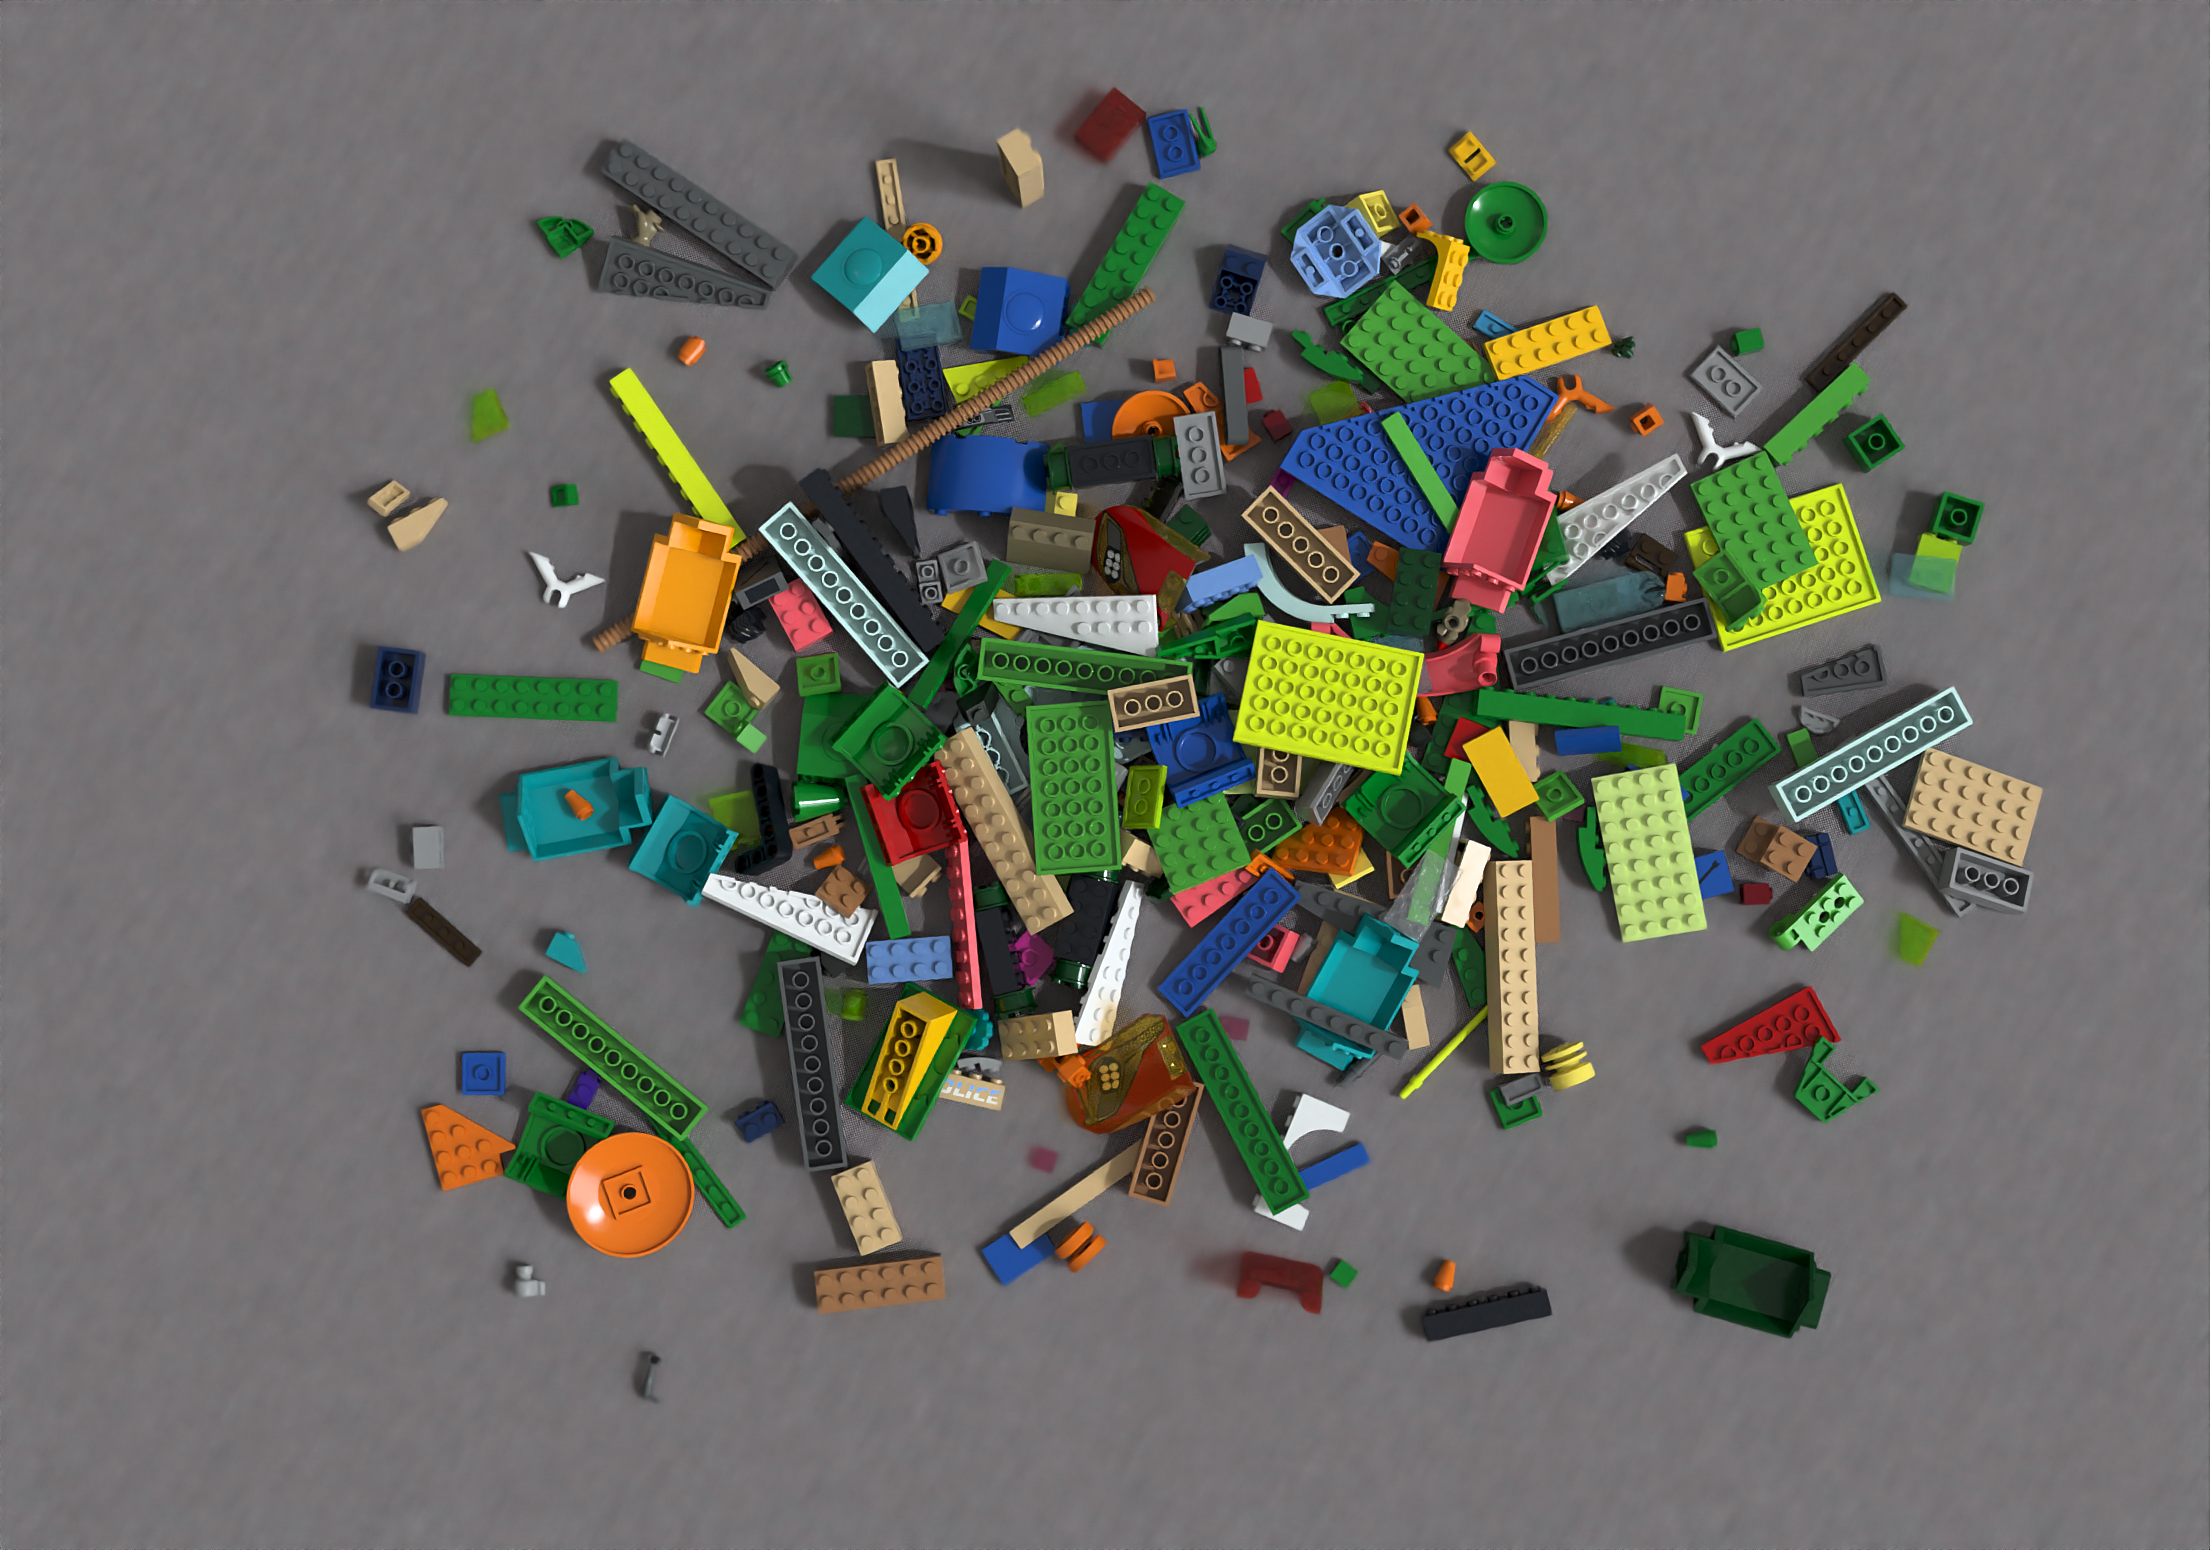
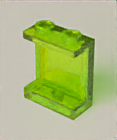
M752 790L709 799L714 818L739 833L729 851L739 849L738 845L746 844L747 847L759 844L758 840H762Z

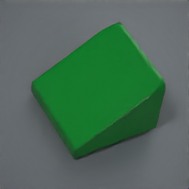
M563 484L551 487L553 508L579 505L577 485Z

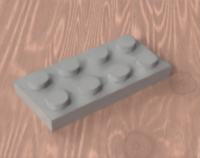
M1215 411L1174 416L1173 420L1178 442L1185 499L1227 494Z

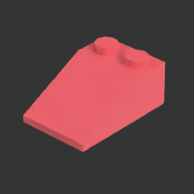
M1276 924L1246 957L1283 973L1300 935Z

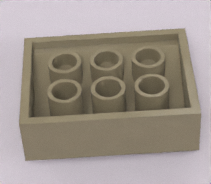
M1013 507L1009 522L1006 562L1088 575L1096 520Z

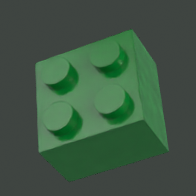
M1883 413L1842 439L1864 474L1906 448Z
M1943 491L1937 496L1926 532L1936 534L1938 538L1952 539L1957 541L1959 545L1968 546L1974 541L1985 503Z

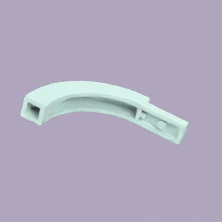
M1266 543L1244 544L1245 556L1254 554L1263 578L1257 581V586L1274 605L1284 612L1299 619L1324 623H1334V615H1336V618H1349V614L1357 613V617H1370L1369 613L1375 612V604L1372 603L1320 606L1300 599L1291 593L1278 578L1271 563L1269 546Z

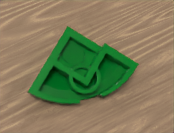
M562 216L548 217L536 222L540 232L560 260L586 243L595 234L594 230L578 219L573 218V222L569 220H562Z
M967 642L960 649L954 661L953 683L960 698L978 688L977 683L980 681L977 679L980 656Z

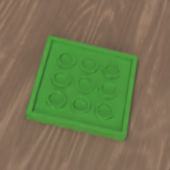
M1223 791L1179 809L1175 803L1164 807L1161 812L1159 829H1147L1173 895L1252 863Z

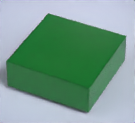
M1341 1259L1329 1276L1347 1289L1359 1272Z

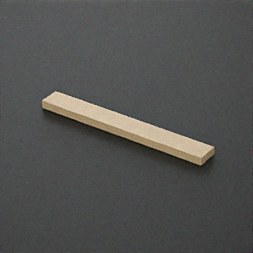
M896 158L875 161L885 230L902 244L903 236L907 229ZM915 288L897 307L900 324L920 321Z
M1142 1138L1010 1230L1009 1233L1020 1249H1023L1129 1174L1133 1169Z

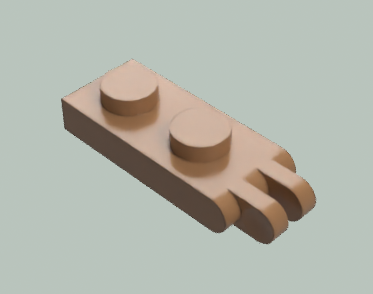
M831 813L789 830L795 850L841 833L840 828L847 826L846 822L837 824L836 821L844 818L843 814L834 817V814Z

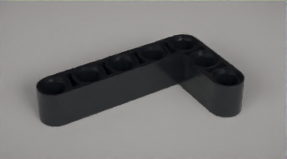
M755 763L751 767L750 777L763 845L740 855L734 864L735 871L738 874L758 876L786 863L792 857V845L779 773L775 766Z

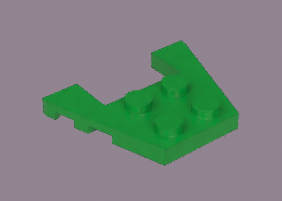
M1819 1035L1792 1095L1819 1121L1825 1124L1847 1111L1854 1104L1861 1103L1869 1095L1876 1094L1880 1089L1865 1076L1861 1078L1851 1091L1843 1086L1822 1066L1836 1048L1826 1038Z

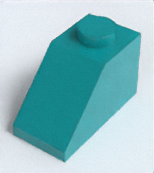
M566 930L563 933L556 932L545 955L582 974L586 973L588 968L580 942L574 939L575 935Z

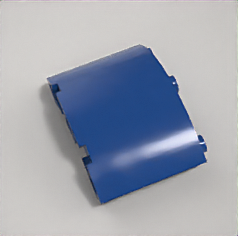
M954 434L941 435L939 440L935 439V442L932 443L926 510L935 511V515L947 516V513H978L979 517H990V515L1011 517L1013 507L1045 511L1048 469H1045L1043 455L1047 454L1046 449L1050 451V445L1033 441L1021 443L1015 442L1014 438L966 435L965 438H960Z

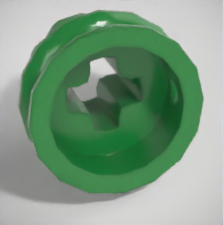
M786 359L779 360L763 372L767 376V380L772 379L778 389L793 379L787 370L790 365L785 363Z

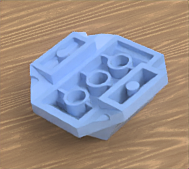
M1328 205L1297 229L1290 260L1313 294L1347 298L1379 273L1382 243L1358 209ZM1337 246H1341L1343 249L1340 257L1335 253Z

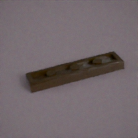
M419 897L406 912L468 968L483 953L477 945L422 897Z

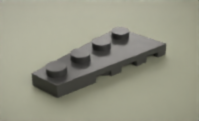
M818 518L812 523L815 530L854 574L858 569L843 549L844 546L840 543L841 541L838 539L834 529L827 521L823 523Z
M1880 644L1799 677L1803 698L1885 687L1888 685Z

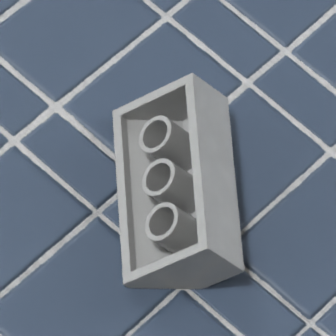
M1325 760L1320 762L1315 776L1307 782L1304 794L1299 796L1295 803L1298 817L1321 826L1356 767Z

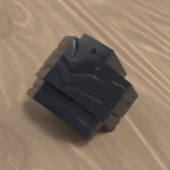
M1627 527L1599 550L1605 560L1612 557L1616 558L1631 550L1627 540L1632 537Z
M739 605L726 618V628L735 640L745 644L747 641L755 640L767 630L761 622L766 616H764L763 611L759 607L754 608L751 606L744 610L742 605Z

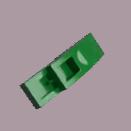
M1296 328L1291 334L1292 338L1305 349L1300 355L1309 365L1337 380L1353 384H1363V372L1355 365L1351 367L1347 363V357L1340 351L1336 353L1332 350L1326 356L1327 351L1320 344L1315 346L1311 342L1313 338L1306 331L1300 332Z
M1474 782L1466 785V789L1474 803L1473 806L1468 808V812L1479 830L1501 851L1513 858L1518 857L1517 851L1520 848L1515 838L1510 839L1508 832L1511 830L1506 819L1502 821L1500 816L1491 819L1494 814L1489 804L1484 805L1482 798L1485 796L1481 787H1476Z
M1585 807L1584 828H1575L1577 852L1581 867L1589 884L1595 892H1602V888L1606 887V875H1603V867H1606L1607 858L1606 854H1603V849H1595V845H1598L1599 834L1595 833L1596 824H1599V817L1596 807Z

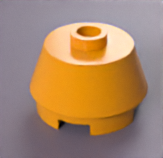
M915 223L905 231L902 241L903 246L922 264L932 263L939 257L942 251V238L936 228L927 223Z

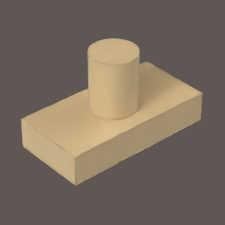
M394 480L371 496L367 504L380 515L388 516L391 510L409 498L411 492Z

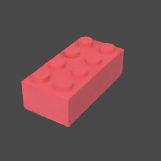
M1242 867L1172 896L1170 900L1190 928H1192L1260 878Z

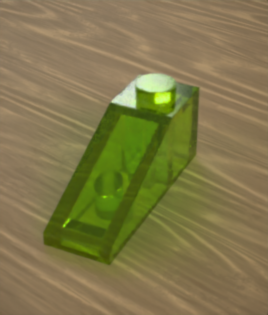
M1076 370L1023 398L1022 401L1030 418H1033L1086 394L1087 387L1079 370Z
M1081 573L1022 574L1014 576L1015 597L1066 595L1073 584L1079 587L1082 594Z
M1621 742L1622 751L1598 754V759L1626 768L1629 764L1639 768H1648L1668 763V757L1663 750Z

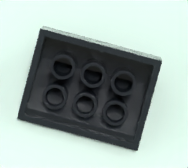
M906 485L880 489L881 495L877 496L879 508L884 517L889 519L916 559H921L912 498Z

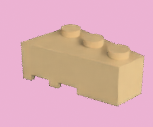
M1119 827L1122 865L1125 866L1127 864L1134 871H1139L1149 878L1153 875L1160 879L1164 871L1153 844Z

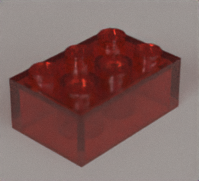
M1113 87L1074 133V139L1107 166L1146 120V112L1117 88Z

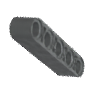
M1219 346L1218 365L1226 446L1248 445L1249 431L1241 346Z

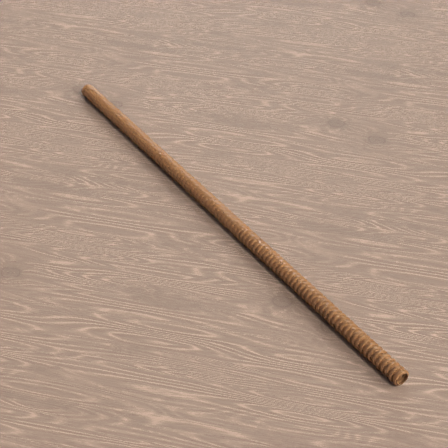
M1144 286L1143 290L1139 289V293H1133L1132 297L1128 296V300H1122L1121 304L1117 303V307H1111L1110 311L1106 310V314H1100L1099 318L1095 317V321H1089L1087 326L1084 324V328H1078L1076 333L1073 331L1072 335H1067L1065 340L1062 338L1061 342H1056L1054 347L1051 345L1050 349H1045L1043 354L1040 352L1039 356H1034L1032 361L1029 359L1028 363H1023L1021 368L1018 366L1017 370H1012L1010 375L1007 373L1005 378L1001 377L999 382L995 381V384H990L988 389L984 388L983 392L979 391L977 396L973 395L972 399L968 398L966 403L962 402L961 406L957 405L955 410L951 409L950 413L946 412L944 417L940 416L939 420L935 419L933 424L929 423L928 427L924 426L922 431L918 430L917 434L913 433L911 438L907 437L906 441L902 440L900 445L896 444L895 448L891 447L889 452L885 451L884 455L880 454L878 459L874 458L873 462H867V466L863 465L862 469H856V473L852 472L851 476H845V480L841 479L840 483H834L844 493L845 496L842 498L845 500L846 496H851L853 491L856 493L857 489H862L864 484L867 486L868 482H873L875 477L878 479L879 475H884L886 470L889 472L890 468H895L897 463L900 465L901 461H906L908 456L912 457L913 453L917 454L919 449L923 450L924 446L928 447L930 442L934 443L935 439L939 440L941 435L945 436L946 432L950 433L952 428L956 429L957 425L961 426L963 421L967 422L968 418L972 419L974 414L978 415L979 411L983 412L985 407L989 408L990 404L994 405L996 400L1000 401L1001 397H1007V393L1011 394L1012 390H1018V386L1022 387L1023 383H1029V379L1033 380L1034 376H1040V372L1044 373L1045 369H1051V365L1055 366L1056 362H1062V358L1066 359L1067 355H1073V351L1077 352L1078 348H1084V344H1090L1089 341H1095L1096 337H1101L1100 334H1106L1107 330H1112L1111 327H1117L1118 323H1123L1122 320H1128L1129 316H1134L1133 313H1139L1140 309H1145L1144 306H1150L1151 302H1156V297L1151 289L1147 286ZM810 500L807 501V504H801V508L797 507L807 521L809 519L812 521L814 516H819L820 511ZM760 531L757 532V536L753 535L752 539H746V543L742 542L741 546H735V550H730L731 553L742 556L740 566L743 561L746 563L748 558L752 559L754 554L757 556L759 551L763 552L765 547L769 548L770 543ZM634 612L631 613V616H625V620L621 619L620 623H614L615 626H610L609 630H603L604 633H599L598 637H592V641L599 652L604 653L605 649L609 650L611 645L615 646L616 642L620 643L622 638L626 639L627 635H632L630 630Z

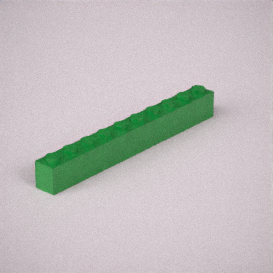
M1482 686V689L1475 691L1473 716L1571 729L1619 726L1620 735L1673 742L1684 740L1686 716L1679 715L1680 711L1667 710V713H1661L1658 708L1647 707L1646 710H1638L1639 706L1626 705V708L1618 707V703L1613 702L1599 705L1596 700H1585L1584 703L1577 702V698L1564 697V700L1556 699V695L1551 694L1537 697L1534 692H1523V695L1515 694V690L1503 689L1502 692L1494 691V687Z

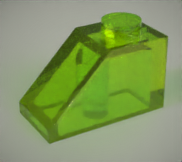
M852 989L851 993L847 992L840 1019L864 1021L869 995H865L864 990Z

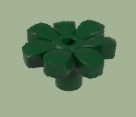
M1630 336L1622 339V342L1618 340L1614 344L1615 347L1611 353L1615 357H1620L1623 354L1627 359L1632 358L1634 353L1631 349L1636 346L1634 343L1635 338Z

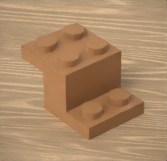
M1755 815L1735 852L1770 873L1777 872L1790 881L1797 883L1818 846L1782 825L1775 826L1760 816Z

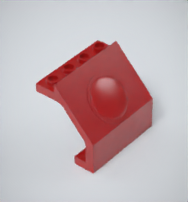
M940 760L921 767L916 772L913 780L906 783L901 788L899 795L892 798L889 802L882 797L879 790L872 783L859 787L887 867L895 866L917 856L951 845L961 844L968 840L966 829L962 824L959 809L955 804L951 787L947 782L945 770Z

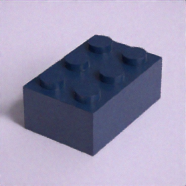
M379 646L370 708L418 715L426 653L417 650Z

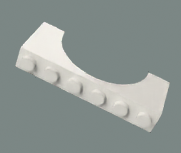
M1302 1093L1301 1096H1296L1292 1106L1295 1108L1292 1116L1288 1115L1284 1127H1287L1285 1135L1281 1134L1280 1137L1288 1150L1294 1141L1311 1131L1327 1129L1342 1133L1350 1113ZM1261 1192L1260 1194L1256 1193L1252 1205L1255 1206V1212L1302 1231L1310 1212L1307 1208L1296 1204L1273 1216Z

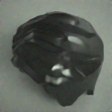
M1419 714L1412 715L1407 741L1409 746L1414 748H1420L1434 740L1432 732H1429L1423 723L1415 721Z

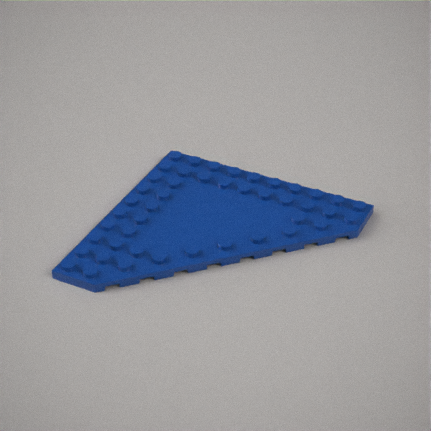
M1520 375L1300 430L1278 467L1402 546L1442 553V561L1450 537L1379 422L1394 412L1399 411L1460 510L1473 472L1485 471L1492 449L1517 448L1526 453L1559 399V396L1529 376ZM1440 566V570L1447 573V569Z

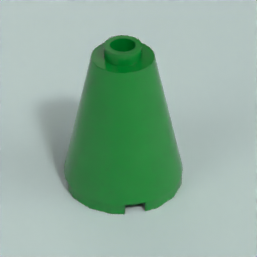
M797 780L791 781V789L794 788V793L791 795L792 817H795L794 822H801L844 809L845 805H848V793L844 792L843 788Z

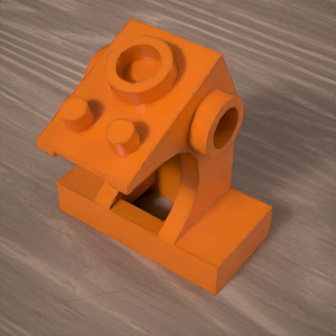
M1072 1053L1062 1056L1036 1058L1038 1063L1049 1074L1057 1068L1059 1071L1056 1074L1064 1083L1068 1080L1076 1088L1083 1085L1082 1082L1085 1079L1089 1080L1092 1074L1084 1066L1087 1062L1079 1054L1074 1055Z

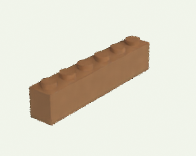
M1544 816L1527 817V821L1524 822V832L1528 834V842H1525V854L1529 855V860H1532L1535 943L1561 942L1556 819L1548 823Z

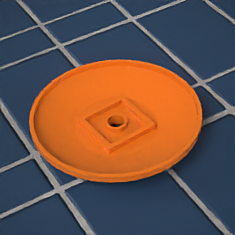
M635 1131L608 1136L607 1139H602L587 1149L572 1169L566 1190L568 1214L581 1238L591 1247L602 1253L623 1258L644 1256L670 1243L685 1226L694 1202L693 1177L687 1162L673 1145L658 1136ZM628 1187L635 1189V1194L630 1198L625 1197L623 1194L624 1190Z

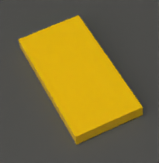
M977 585L951 595L947 593L941 606L959 615ZM1002 589L995 596V598H1018ZM993 601L978 624L1007 640H1014L1024 628L996 621L994 619Z
M1500 725L1462 744L1502 818L1540 799Z

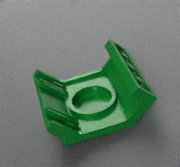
M884 679L832 735L828 742L835 751H839L879 790L882 797L889 802L892 798L899 795L901 788L906 783L913 780L916 772L929 762L930 757L944 746L948 738L902 693Z
M829 692L805 697L796 773L798 774L799 781L846 786L844 778L861 773L839 751H835L830 746L828 740L869 696Z
M1407 750L1405 751L1400 776L1373 770L1341 803L1347 813L1407 869L1467 809L1454 793L1448 792Z
M537 1091L528 1106V1112H531L518 1148L505 1170L504 1177L566 1201L568 1180L576 1162L592 1145L613 1135L615 1122Z

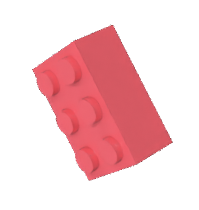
M801 578L788 583L789 589L768 598L798 653L835 633L814 593Z

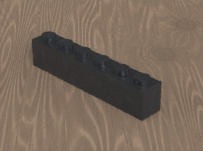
M1537 1285L1529 1287L1526 1292L1520 1293V1290H1513L1507 1292L1508 1295L1499 1297V1294L1491 1295L1485 1301L1479 1302V1299H1472L1466 1301V1305L1458 1306L1457 1303L1445 1306L1446 1309L1438 1311L1437 1308L1427 1309L1425 1314H1421L1426 1340L1429 1343L1551 1316L1552 1310L1547 1290Z

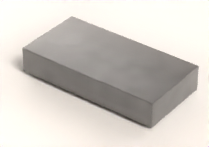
M1532 1072L1498 1086L1506 1106L1546 1091L1539 1072Z

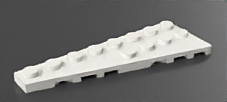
M1677 453L1558 516L1570 560L1560 563L1551 572L1546 574L1552 587L1569 577L1687 474Z
M1156 594L993 599L994 619L996 621L1157 658L1155 648L1159 647Z
M710 873L701 892L702 895L853 966L856 965L878 914L876 909L869 910L859 906L850 919H847L816 896L794 891L777 890L776 887L770 886L768 888L756 885L757 883L734 880L735 878Z
M1130 880L1125 881L1118 900V912L1112 916L1110 921L1112 924L1109 936H1105L1103 942L1106 943L1102 954L1097 955L1088 979V992L1080 1000L1082 1008L1079 1016H1074L1073 1019L1076 1043L1104 1048L1109 1046L1112 1038L1113 1024L1116 1019L1117 1006L1121 997L1122 983L1125 978L1126 965L1130 957L1135 924L1139 916V906L1143 897L1144 884Z

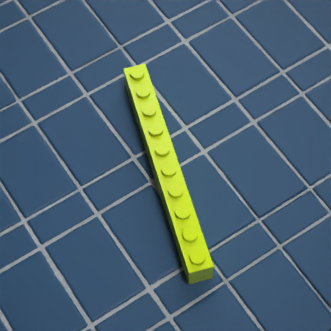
M629 367L609 381L613 386L610 388L616 399L619 397L622 399L624 404L621 406L628 416L633 415L636 420L633 424L640 433L643 431L646 434L647 438L644 440L650 449L655 448L659 455L656 457L663 467L665 465L668 466L671 471L668 475L675 484L678 482L681 485L682 489L680 492L685 500L690 499L694 506L691 508L698 518L702 516L703 519L718 524L735 527L730 550H735V546H741L742 542L746 543L747 536L633 370Z

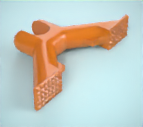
M1573 375L1575 385L1573 390L1565 388L1561 376L1556 381L1559 399L1544 423L1553 422L1557 415L1562 414L1561 409L1568 401L1577 400L1586 406V410H1594L1595 414L1612 412L1615 406L1612 407L1583 390L1579 375Z

